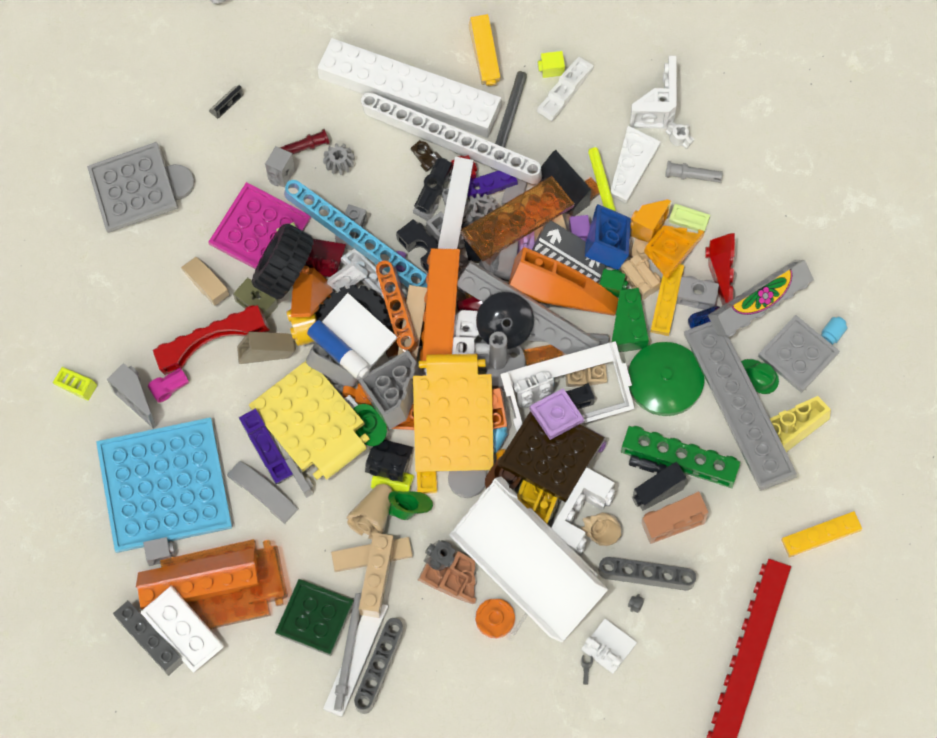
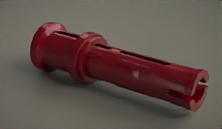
M322 129L321 132L313 135L307 134L306 138L279 148L293 155L307 149L315 150V147L323 144L329 145L330 142L325 129Z

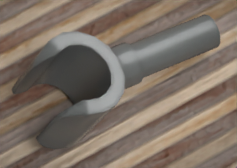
M583 655L581 658V666L584 671L583 685H588L589 669L593 665V657L591 656L589 663H585Z

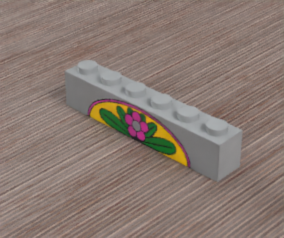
M792 261L710 313L708 317L716 334L726 337L734 335L738 328L748 326L752 319L765 315L766 310L779 306L780 301L789 299L794 296V292L807 288L809 286L808 283L814 279L806 261Z

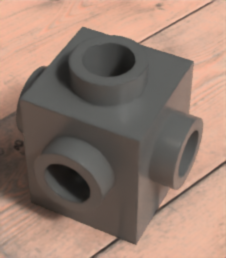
M438 540L433 544L430 543L425 551L427 555L424 562L431 568L441 571L452 565L455 559L453 556L455 549L451 548V544L444 540Z

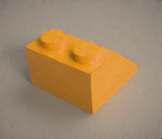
M666 199L641 206L639 211L635 210L631 217L630 236L638 240L650 242L668 218L671 201Z

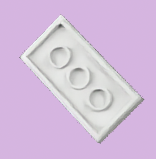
M172 585L140 612L193 673L224 647V644Z

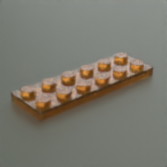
M551 176L461 229L460 233L479 258L485 261L572 209L574 203Z

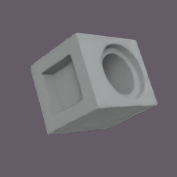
M167 537L143 542L146 561L149 566L172 561V555L175 554L173 543H169Z

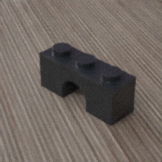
M412 219L396 232L397 241L408 252L418 247L424 248L427 251L420 258L421 267L428 273L429 265L427 264V259L431 249H438V242L432 235L429 236L426 233L425 227L420 222L417 223Z

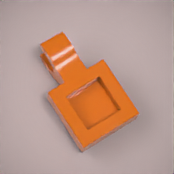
M358 384L357 389L350 386L343 387L342 394L344 398L350 395L358 405L368 404L373 407L360 384Z

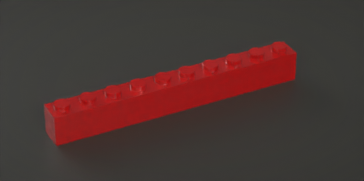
M769 558L766 564L762 563L759 572L762 578L760 582H756L753 590L756 597L754 601L750 600L747 609L750 612L749 619H744L741 630H744L743 637H738L735 646L739 650L737 656H732L729 667H732L731 675L727 674L723 685L727 687L725 693H720L717 704L721 706L719 712H714L711 723L715 725L713 731H708L706 738H737L791 569V566Z

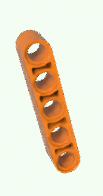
M381 261L376 266V273L394 334L398 337L396 339L397 344L404 351L413 352L418 346V341L397 271L389 261ZM385 267H390V272L386 275H383V269ZM394 284L396 287L394 292L388 293V287ZM400 302V309L393 311V305ZM406 320V326L403 329H399V322ZM407 338H411V345L404 347V341Z

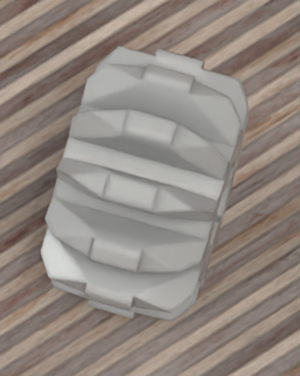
M336 143L334 148L329 146L328 151L324 152L325 158L323 163L326 165L327 171L332 170L333 175L337 171L342 175L343 170L349 172V167H353V160L355 158L350 147L346 148L345 144L339 147Z

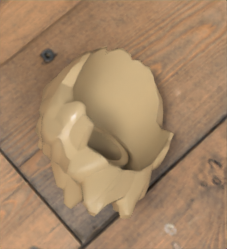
M601 512L582 519L585 526H581V529L586 532L585 535L587 537H590L592 541L600 546L612 545L621 537V526L615 516L609 513Z

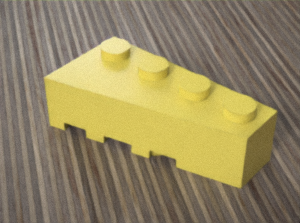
M816 396L796 405L793 409L784 410L770 418L785 451H789L830 419L831 409L819 396Z

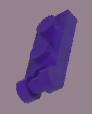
M499 170L474 179L470 178L467 196L469 200L470 196L476 198L477 194L483 197L484 194L489 195L518 185L516 177Z

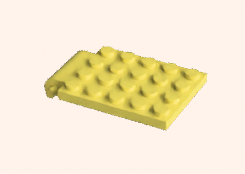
M306 361L249 404L251 410L256 408L265 427L302 471H305L312 464L315 465L318 470L312 475L316 480L322 476L328 480L367 449L364 443L370 440L368 436L363 434L361 437H358L355 433L356 430L364 425L363 420L322 373L308 366Z

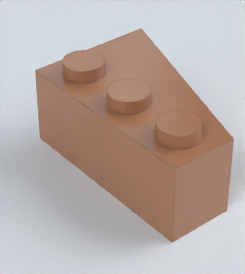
M698 491L660 510L646 513L642 518L641 524L650 544L705 524L708 510Z

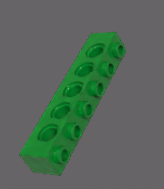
M628 426L621 447V453L635 455L639 459L645 458L655 461L657 464H665L667 467L677 462L683 473L731 489L733 488L741 461H738L733 456L725 457L719 455L714 450L706 451L700 449L695 444L681 443L677 438L669 439L663 437L658 432L650 433L644 431L639 426ZM644 440L647 441L649 445L641 446L639 442ZM663 446L667 451L660 452L657 448ZM681 452L684 453L686 457L678 458L676 454ZM695 459H702L704 464H697ZM714 465H721L723 470H716Z

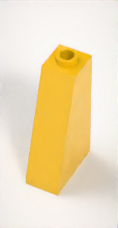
M485 14L470 17L469 31L481 84H486V86L496 85L500 81V73L489 16Z

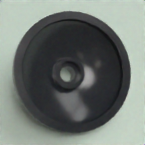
M512 292L492 294L482 302L476 315V327L481 338L489 345L490 336L494 332H502L507 337V349L518 347L524 343L530 336L534 325V315L530 305L524 298ZM506 319L510 320V324H509V325H507V326H504V325H503V321H504V320H506Z

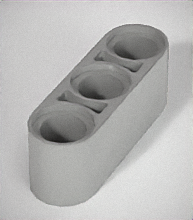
M500 224L494 232L490 273L507 281L510 280L514 259L517 256L518 230Z
M317 343L312 346L306 358L308 366L344 386L354 387L358 380Z

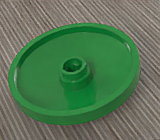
M657 342L644 347L634 356L628 369L632 384L628 387L632 398L641 408L659 416H674L689 410L700 398L704 387V375L693 352L673 342Z

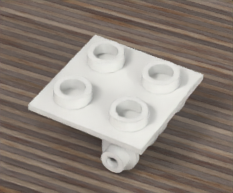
M543 371L536 374L535 377L534 375L531 376L534 386H532L529 378H526V381L523 379L515 383L516 385L513 386V389L517 393L518 409L530 407L534 402L553 394L554 379L551 378L549 372Z
M604 619L593 635L586 640V644L581 650L590 657L592 656L596 662L614 674L637 642L607 619Z

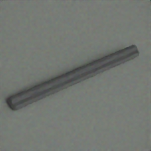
M517 72L495 142L496 145L504 148L527 78L525 72Z

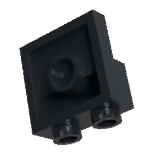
M383 440L382 443L370 449L365 463V472L373 476H381L392 481L403 482L413 453V447Z

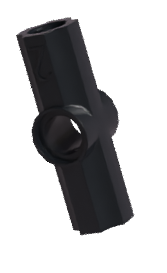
M437 158L430 174L425 177L424 186L414 205L420 212L430 213L437 197L442 194L443 185L453 166L447 159Z

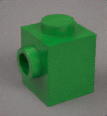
M603 269L600 285L619 298L620 290H626L628 281H625L626 274L619 270Z

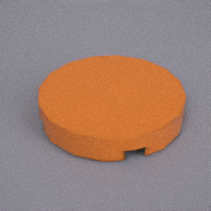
M497 598L484 601L477 609L475 621L477 628L483 635L497 639L511 632L515 622L513 608L508 602Z

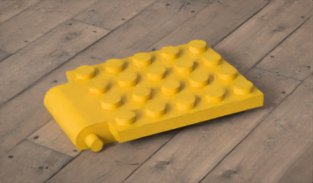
M477 353L427 355L425 361H419V368H427V376H413L415 472L490 470L494 465L492 374H478V367H486L485 359H478Z

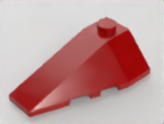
M735 233L712 239L709 242V247H705V258H708L711 275L714 282L719 284L718 295L722 306L733 299V286L731 283H733L734 269L731 266L733 265L735 254Z

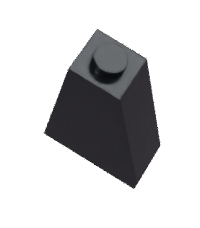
M678 463L671 464L636 487L632 496L634 504L637 507L640 506L642 511L682 491L686 482V476Z

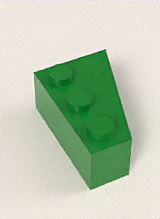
M639 288L620 290L612 336V342L616 341L619 353L641 350L648 346L649 338Z

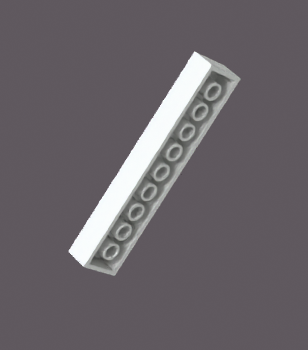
M331 38L317 68L319 79L362 94L374 93L431 118L488 138L501 109V97L333 38Z

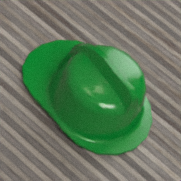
M744 359L741 361L756 392L770 394L777 389L779 376L772 366L754 359Z
M360 404L354 407L353 410L364 422V425L355 431L357 436L361 437L363 434H366L370 440L364 444L368 446H377L382 443L386 438L387 426L376 409L368 404Z
M393 491L388 496L390 502L389 515L401 520H409L418 513H427L433 507L430 497L421 492Z

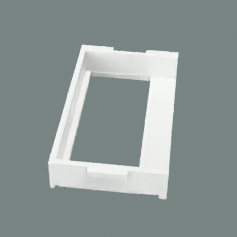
M616 341L500 374L506 397L509 396L515 417L513 422L516 433L522 425V420L513 392V386L516 385V382L523 379L526 381V378H529L533 384L531 376L534 375L535 377L536 374L543 371L549 372L551 378L613 361L624 403L582 414L584 418L583 423L634 409L628 387L632 385L626 363L622 364Z

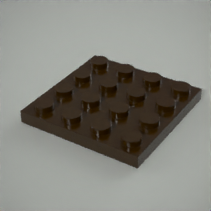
M530 411L498 461L497 466L567 502L586 467H589L603 444L605 437L579 424L550 440Z

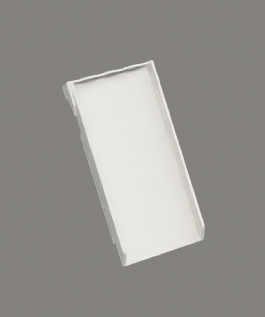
M502 477L493 480V483L484 491L479 500L449 534L549 637L557 641L563 642L608 590L597 578L598 574L531 508H526L517 499V494L509 488V484Z

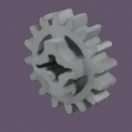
M479 194L476 195V198L470 196V201L465 203L463 224L489 218L491 213H493L492 217L499 216L501 209L498 208V202L493 203V197L487 199V194H484L483 198Z

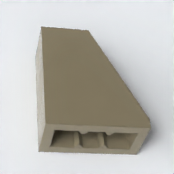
M249 332L237 346L239 364L288 359L296 350V342L293 341L292 334Z

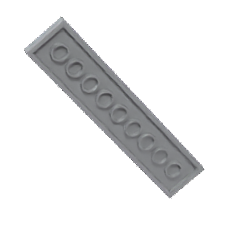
M711 322L684 331V336L759 490L762 491L796 478L797 473L729 337L717 335Z

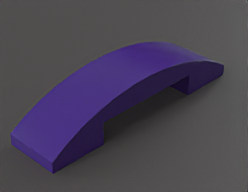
M256 408L240 416L239 420L275 484L292 476L293 473L279 452Z

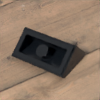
M240 85L233 87L209 112L217 119L220 118L243 96L242 87Z

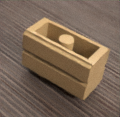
M637 254L624 262L619 271L626 274L625 280L628 281L632 289L639 288L641 300H644L660 289L661 278L656 272L653 273L650 270V264L647 259L641 258Z

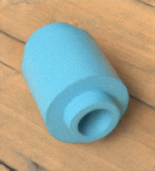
M832 317L821 331V336L832 345L837 343L848 329L846 321L841 317Z

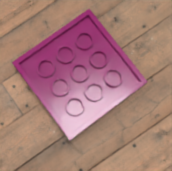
M246 182L208 241V244L256 269L265 249L277 232L276 229L280 228L283 224L294 222L296 228L304 231L311 217L305 212Z

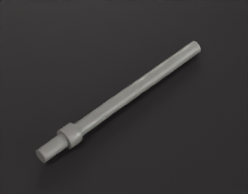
M355 593L339 684L336 685L335 689L336 700L334 710L339 712L342 711L344 696H347L348 691L346 685L360 614V593Z

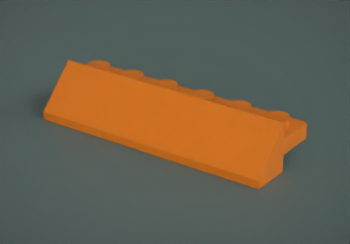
M431 249L428 256L427 292L424 297L426 309L423 314L424 330L421 336L423 348L420 352V359L422 361L426 360L427 355L452 354L460 249Z
M252 548L138 572L136 587L138 588L140 608L144 609L171 585L186 602L239 592L243 588L259 585L255 549Z

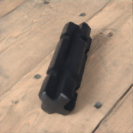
M631 455L629 460V466L635 468L638 466L639 469L651 473L657 472L658 474L667 468L665 464H657V462L645 458L639 459L635 455Z

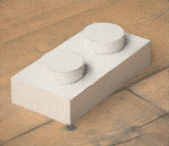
M352 261L329 277L327 284L339 292V288L345 286L348 289L350 285H355L367 277V271L355 261Z

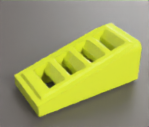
M61 367L52 382L54 385L89 401L97 387V384L92 379L64 367ZM66 375H69L66 381L62 383Z

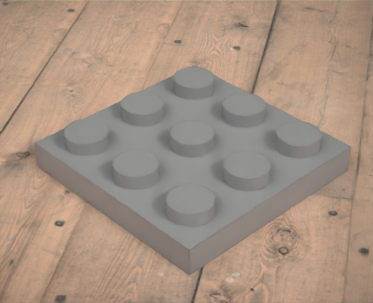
M795 315L758 354V357L772 366L774 371L802 393L840 351Z

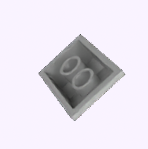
M123 363L107 378V381L113 393L154 429L156 424L140 383L139 373L132 366L127 367Z

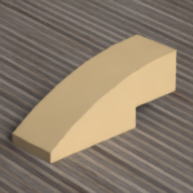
M197 257L181 267L194 285L214 306L229 296L228 289Z

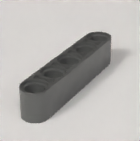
M614 557L603 558L598 569L599 575L604 579L684 591L692 589L696 581V573L689 568ZM604 565H611L613 570L607 572L602 567ZM628 567L632 569L633 572L631 574H625L622 571V569ZM648 570L652 573V576L645 577L642 572ZM668 573L672 576V579L665 580L662 574ZM689 576L692 582L685 583L682 581V577Z
M390 618L385 623L356 693L354 703L357 711L361 714H367L373 709L403 636V625L397 618ZM397 625L400 629L396 633H391L389 628ZM386 643L392 645L389 651H383L381 647ZM382 662L385 665L381 670H377L374 668V664ZM370 680L377 682L374 688H368L366 684ZM361 699L369 700V704L366 707H361L358 703Z

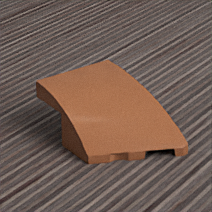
M457 551L453 554L455 559L452 565L441 571L431 568L427 563L425 564L418 581L470 604L475 603V561L472 558Z

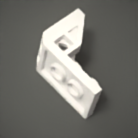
M669 56L668 63L664 64V88H654L632 104L630 127L667 129L674 122L677 106L676 56Z
M461 310L455 315L453 337H474V343L483 341L476 327L477 311ZM458 342L456 349L460 353H464L466 344Z

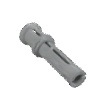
M668 161L665 177L675 176L680 177L682 180L687 177L721 183L723 171L688 166L687 163L682 165Z

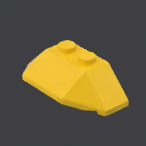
M523 480L517 494V499L526 508H531L548 525L559 499Z

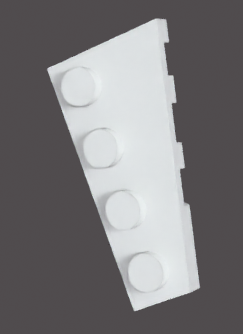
M630 126L627 127L610 191L612 197L627 203L659 148L661 141Z

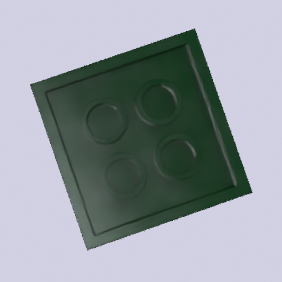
M298 579L275 634L331 656L354 600Z

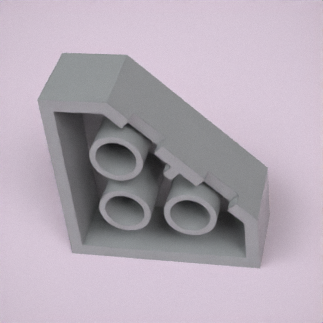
M408 350L374 369L364 379H358L363 392L389 430L407 419L414 400L413 376H422L417 362Z

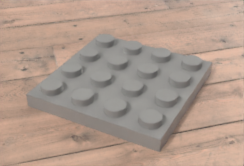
M157 142L87 166L107 233L178 209Z

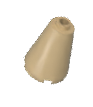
M387 484L376 485L348 514L346 518L348 519L347 524L353 531L361 536L365 533L369 535V539L373 538V532L383 534L390 509L388 496L393 492L391 487Z

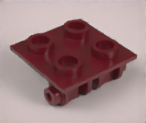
M313 239L314 244L305 266L315 268L323 276L331 277L338 272L346 244Z

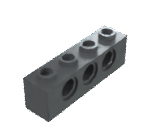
M128 600L113 613L117 621L168 676L183 664L181 657Z

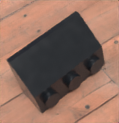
M554 150L541 166L542 179L538 183L543 188L546 187L552 199H558L564 213H569L573 217L590 206L591 188L559 152Z

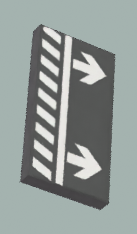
M550 219L545 221L532 248L533 251L557 260L597 283L602 276L603 269L606 267V265L585 257L586 241Z

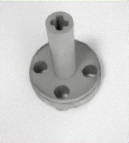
M494 332L490 336L489 355L478 354V359H485L486 367H478V372L484 371L486 374H492V389L502 387V392L505 390L500 374L526 366L525 356L520 346L507 349V337L502 332ZM517 353L519 356L517 358L510 357V354Z

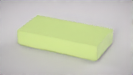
M674 204L669 222L691 230H703L705 232L710 215Z

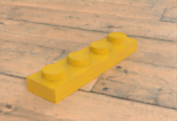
M680 264L669 278H666L664 275L662 276L650 330L651 333L669 336L684 265Z
M855 511L783 537L781 541L790 558L860 532L862 527Z

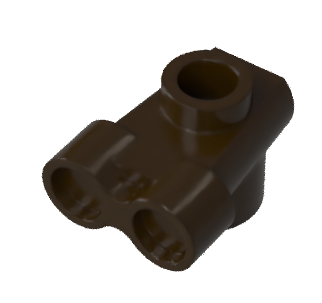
M421 140L410 148L420 161V166L425 172L434 166L437 158H441L437 151L433 152L429 145ZM423 150L424 154H421L418 151Z

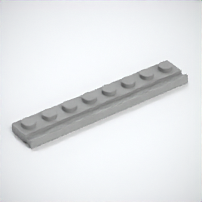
M471 260L458 278L457 286L482 302L498 292H512L524 298L530 305L534 315L532 333L567 355L593 348L600 344L598 339Z

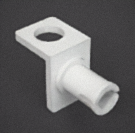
M453 337L452 354L477 353L479 355H489V345L487 343H474V337ZM458 342L466 344V351L464 353H460L456 349Z

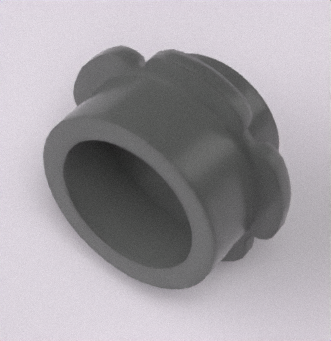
M637 594L636 597H631L628 603L630 612H640L645 600L640 597V594Z

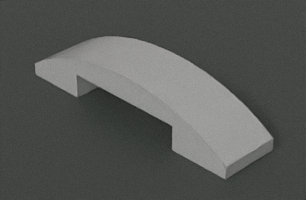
M239 461L227 474L232 481L248 491L284 524L298 510L272 484L243 462Z

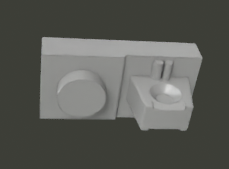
M291 457L285 460L305 497L313 495L310 489L313 487L308 477L304 478L302 475L310 467L302 471Z

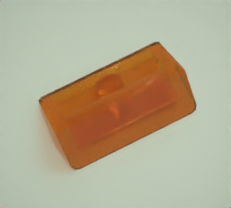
M553 345L522 350L526 366L563 356V352Z

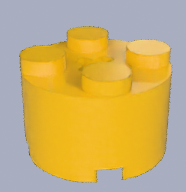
M291 309L286 311L288 320L292 324V328H290L291 334L297 346L315 342L307 335V332L317 321V315L313 314L311 317H291Z

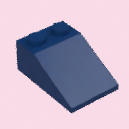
M597 204L585 244V257L619 270L629 256L631 218Z

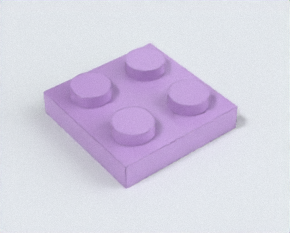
M564 389L530 406V411L550 440L584 422V418Z

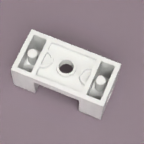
M587 467L551 527L580 556L586 547L585 543L587 540L584 539L586 532L572 525L575 519V511H580L584 501L603 510L606 505L610 506L615 493L613 481Z

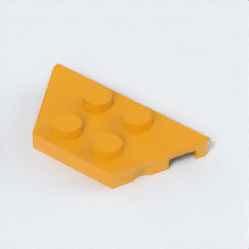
M663 225L645 246L644 253L666 278H669L703 238L704 231L698 230V233L687 232V228H674L673 226Z

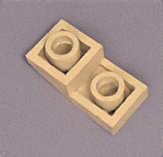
M600 364L565 374L566 387L584 386L586 383H589L590 386L607 383L606 365Z

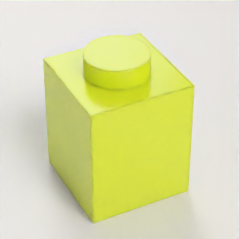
M562 51L541 53L537 64L538 71H542L543 78L561 76L565 72Z

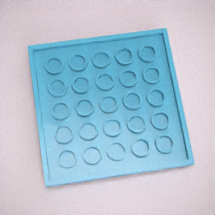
M211 417L96 441L116 553L143 548V542L167 537L168 541L171 542L232 529Z

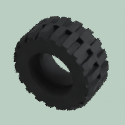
M289 223L283 224L275 233L259 260L251 281L253 286L275 299H282L294 285L308 260L314 244L312 236Z
M350 285L348 289L345 286L339 288L340 291L338 293L334 291L330 294L331 298L329 300H324L323 304L325 307L320 308L318 313L321 318H318L317 321H323L348 293L393 333V327L384 299L375 290H369L367 286L361 285L358 288L356 285Z

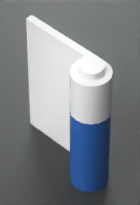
M348 293L323 321H316L307 332L310 338L357 380L367 377L370 373V368L398 338Z

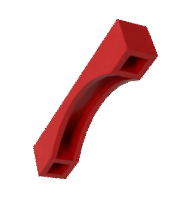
M251 305L246 307L244 311L232 313L221 321H213L205 328H197L191 334L178 336L170 343H162L156 349H153V353L159 370L164 375H168L179 368L182 369L191 355L211 340L231 335L246 336L249 332H268L270 329L262 309L258 305Z

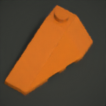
M304 266L299 277L294 282L291 317H311L319 309V304H323L327 297H331L330 294L333 292V288L327 284L328 280L315 268Z

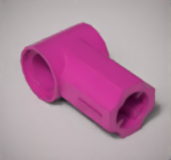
M181 368L164 378L158 377L148 384V388L156 401L161 403L169 399L173 392L187 385L189 381Z

